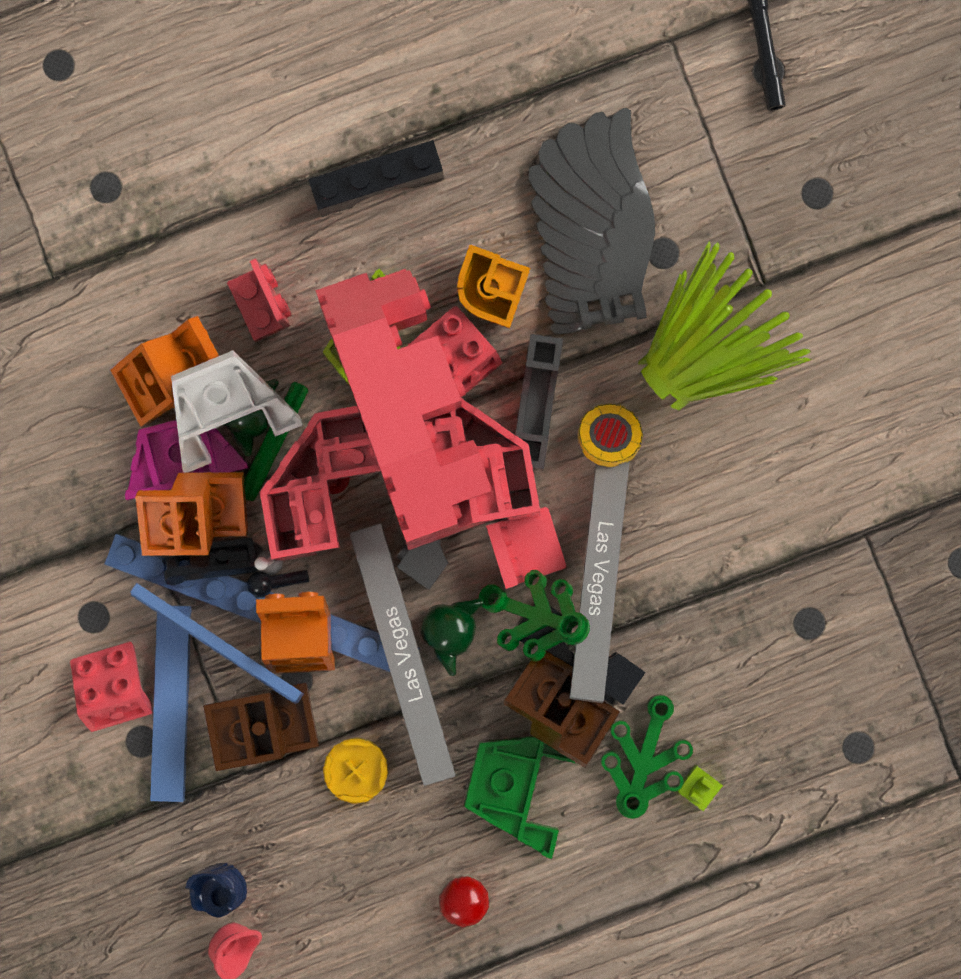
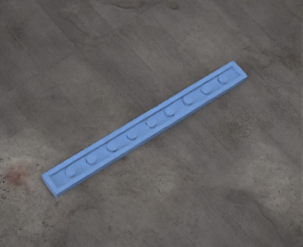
M120 534L115 535L105 565L261 623L256 613V599H265V597L259 598L248 591L247 582L228 575L187 580L177 585H168L164 577V572L167 568L166 564L162 563L161 556H142L141 542ZM188 560L179 562V566L189 565ZM330 614L331 650L390 672L379 632Z

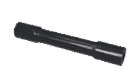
M748 0L761 64L766 108L768 111L782 109L786 107L782 79L778 72L768 15V0Z

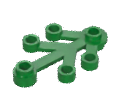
M531 570L524 579L525 585L531 591L536 607L508 598L506 592L495 584L485 586L479 593L478 599L484 600L482 607L488 612L497 613L504 610L528 619V621L512 629H504L498 634L497 643L506 651L515 650L521 639L547 626L556 629L538 640L533 638L525 642L523 653L532 661L541 660L545 656L547 649L561 642H565L568 645L580 644L589 634V620L582 613L575 611L571 599L573 587L564 579L556 580L551 586V594L558 599L562 616L552 613L544 589L547 579L538 570ZM539 577L538 582L535 585H532L533 580ZM565 586V591L559 594L560 588ZM578 625L576 631L572 633V629ZM511 636L510 642L505 644L506 638ZM538 645L537 651L531 654L532 648Z
M662 694L654 695L648 700L647 712L651 718L640 753L630 736L631 730L627 722L616 720L610 728L612 736L619 741L634 769L631 784L620 768L621 759L616 752L607 751L601 757L602 767L610 773L619 790L616 797L617 809L627 818L634 819L642 816L647 811L648 803L651 799L668 790L678 791L684 783L683 777L678 771L670 770L664 774L662 780L644 788L647 775L677 759H689L693 754L691 743L685 739H679L674 742L671 748L653 757L663 722L668 720L674 712L672 701ZM658 703L666 704L667 710L664 714H657L655 712V707ZM619 724L626 726V733L623 736H617L614 733L615 727ZM680 744L688 745V752L685 755L677 753V747ZM608 756H614L617 759V763L613 767H608L605 765V759ZM671 775L679 777V782L676 786H669L667 783ZM630 797L638 798L639 802L635 808L627 806V800Z

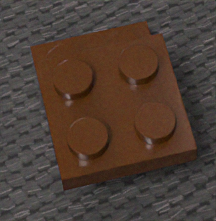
M546 651L545 656L541 660H531L506 697L504 705L532 721L530 735L586 768L617 719L620 711L606 702L597 703L569 699L573 667Z
M307 682L292 684L293 687L303 693L299 702L295 704L273 689L247 693L239 698L205 704L203 707L215 770L221 771L282 759L286 753L319 747Z

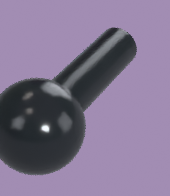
M308 570L274 576L264 572H255L249 577L247 588L255 597H265L275 588L308 583Z

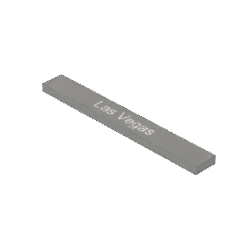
M629 462L615 467L597 464L595 466L579 612L588 618L590 631L583 642L575 645L569 699L597 703L604 702Z
M382 524L351 532L349 534L423 784L426 786L456 777Z

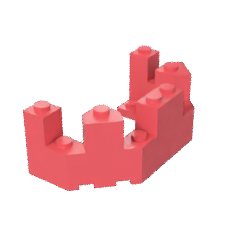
M406 269L372 281L369 280L367 273L315 290L408 550L486 523L473 524L469 499L491 491L484 469L489 467V462L483 447L477 448L474 440L435 453L432 444L438 442L436 433L431 422L424 423L425 420L462 408L460 397L466 396L460 377H453L449 365L453 364L454 361L448 344L441 345L437 335L397 349V347L402 346L398 331L427 321L426 310L430 309L431 306L425 290L419 289L416 278L412 276L410 270L406 271Z
M462 398V408L424 421L425 424L431 422L436 433L438 442L432 444L435 453L474 440L477 448L483 447L486 453L489 467L484 469L491 491L469 499L473 524L507 518L510 521L540 515L528 443ZM357 406L315 413L304 432L280 462V466L271 479L261 489L260 497L271 559L286 561L317 555L316 552L340 548L329 487L338 486L337 479L381 472Z

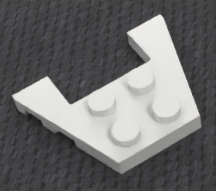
M234 351L171 376L182 470L184 473H189L212 463L211 456L200 434L257 410H263L275 437L302 426L300 416Z

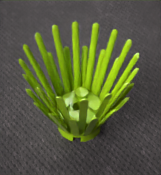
M710 241L707 243L685 288L683 286L687 279V272L684 270L682 275L679 274L649 351L638 361V365L648 364L641 370V373L649 386L662 400L669 394L677 399L670 405L676 410H681L689 402L774 384L773 381L778 380L777 377H760L810 361L806 357L799 358L811 352L809 349L804 348L790 353L787 349L783 348L802 339L803 334L799 332L766 347L758 346L770 339L771 336L768 333L770 330L789 319L790 315L788 312H781L751 332L750 327L744 325L726 337L772 296V292L769 289L760 293L709 336L732 313L733 307L727 304L753 274L751 269H746L730 287L723 285L714 296L715 286L734 260V253H728L716 270V265L712 262L720 249L718 242L711 251Z

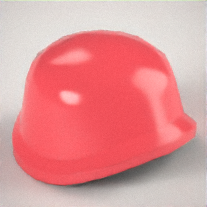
M232 922L224 925L214 934L209 943L208 955L220 978L236 979L244 972L253 951L262 940V934L258 930H251L241 924Z

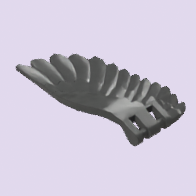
M622 108L615 113L612 119H608L604 112H597L586 121L584 128L576 123H567L559 130L556 140L549 139L543 141L539 150V164L529 167V183L537 193L531 204L535 213L541 219V221L536 223L537 231L546 241L541 246L542 254L548 258V261L543 264V268L551 279L545 282L546 290L549 293L545 300L546 304L551 308L548 316L555 322L551 325L550 330L555 334H570L590 329L592 325L604 323L605 326L623 323L624 319L636 317L637 320L647 318L645 302L641 291L654 243L655 217L651 199L633 149L631 110ZM632 295L633 304L622 306L619 297ZM600 301L601 310L589 312L587 303Z

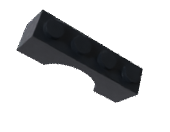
M434 140L308 180L317 209L321 217L350 209L362 200L383 192L400 188H416L444 179V174Z
M533 600L530 606L536 607ZM551 607L553 614L562 616L559 611ZM522 617L516 626L528 621V619ZM547 626L520 641L525 644L529 639L534 638L538 640L556 629ZM561 642L546 650L573 667L574 653L569 650L565 642ZM618 652L611 654L608 658L604 700L612 705L617 700L624 705L646 672Z

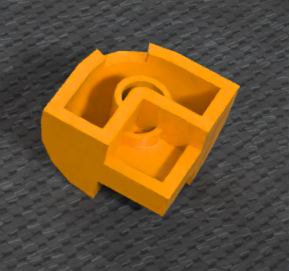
M469 245L458 276L457 292L459 300L465 309L474 316L510 329L531 268L501 258V255Z

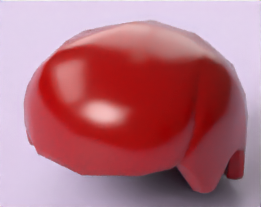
M469 876L455 878L439 894L440 913L452 925L461 928L476 925L484 918L489 908L488 891L480 881Z

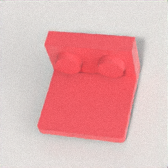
M255 258L250 261L253 268L252 271L228 281L227 284L253 340L257 342L289 327L290 324L287 318L292 316L285 299L282 298L280 293L276 295L274 288L278 287V283L271 269L268 268L267 264L261 265Z
M457 306L451 308L408 344L409 346L438 335L441 345L448 344L454 361L453 364L449 365L453 377H460L465 393L469 392L503 363L494 347Z
M547 507L540 508V515L510 521L506 519L486 526L506 589L524 582L526 574L531 570H538L543 575H547L566 568V562Z
M132 642L77 657L70 661L77 715L91 732L153 714L152 702L141 689L135 646Z

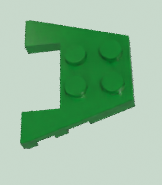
M534 736L479 741L464 800V807L514 836L525 845L532 847L543 856L552 859L559 833L558 828L526 820L542 756L571 763L575 762Z

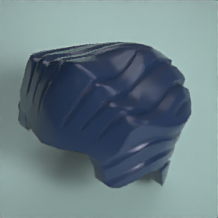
M216 863L193 874L192 877H189L185 886L186 889L190 890L192 908L196 911L206 912L216 918L223 917L238 908L247 897V886L244 877L234 865H228L227 863Z

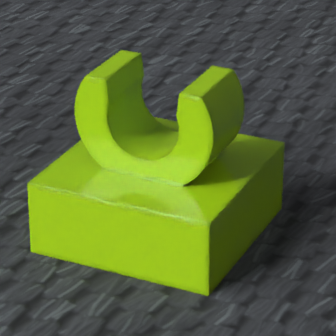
M695 764L685 777L682 788L677 792L704 812L723 785Z

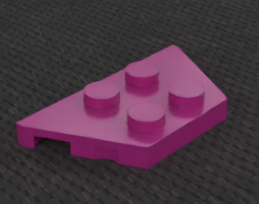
M177 420L138 430L135 444L136 453L130 468L132 472L128 490L125 492V499L127 501L135 499L138 490H170L173 487L177 474L184 473L182 470ZM217 428L200 434L211 456L212 463L189 473L238 472L249 469L248 463Z

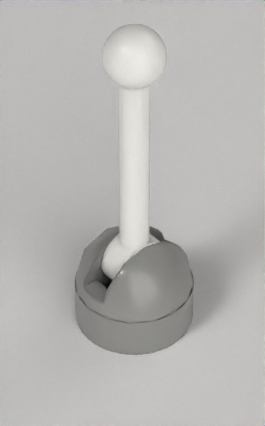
M268 549L258 555L254 564L260 572L274 575L282 569L283 560L275 561L271 559L270 550Z

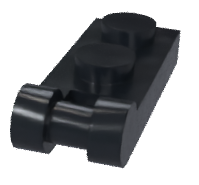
M252 538L212 542L208 555L161 556L162 563L166 564L167 568L164 572V577L168 585H177L187 580L257 572L254 564L256 554ZM188 560L189 565L179 566V562Z

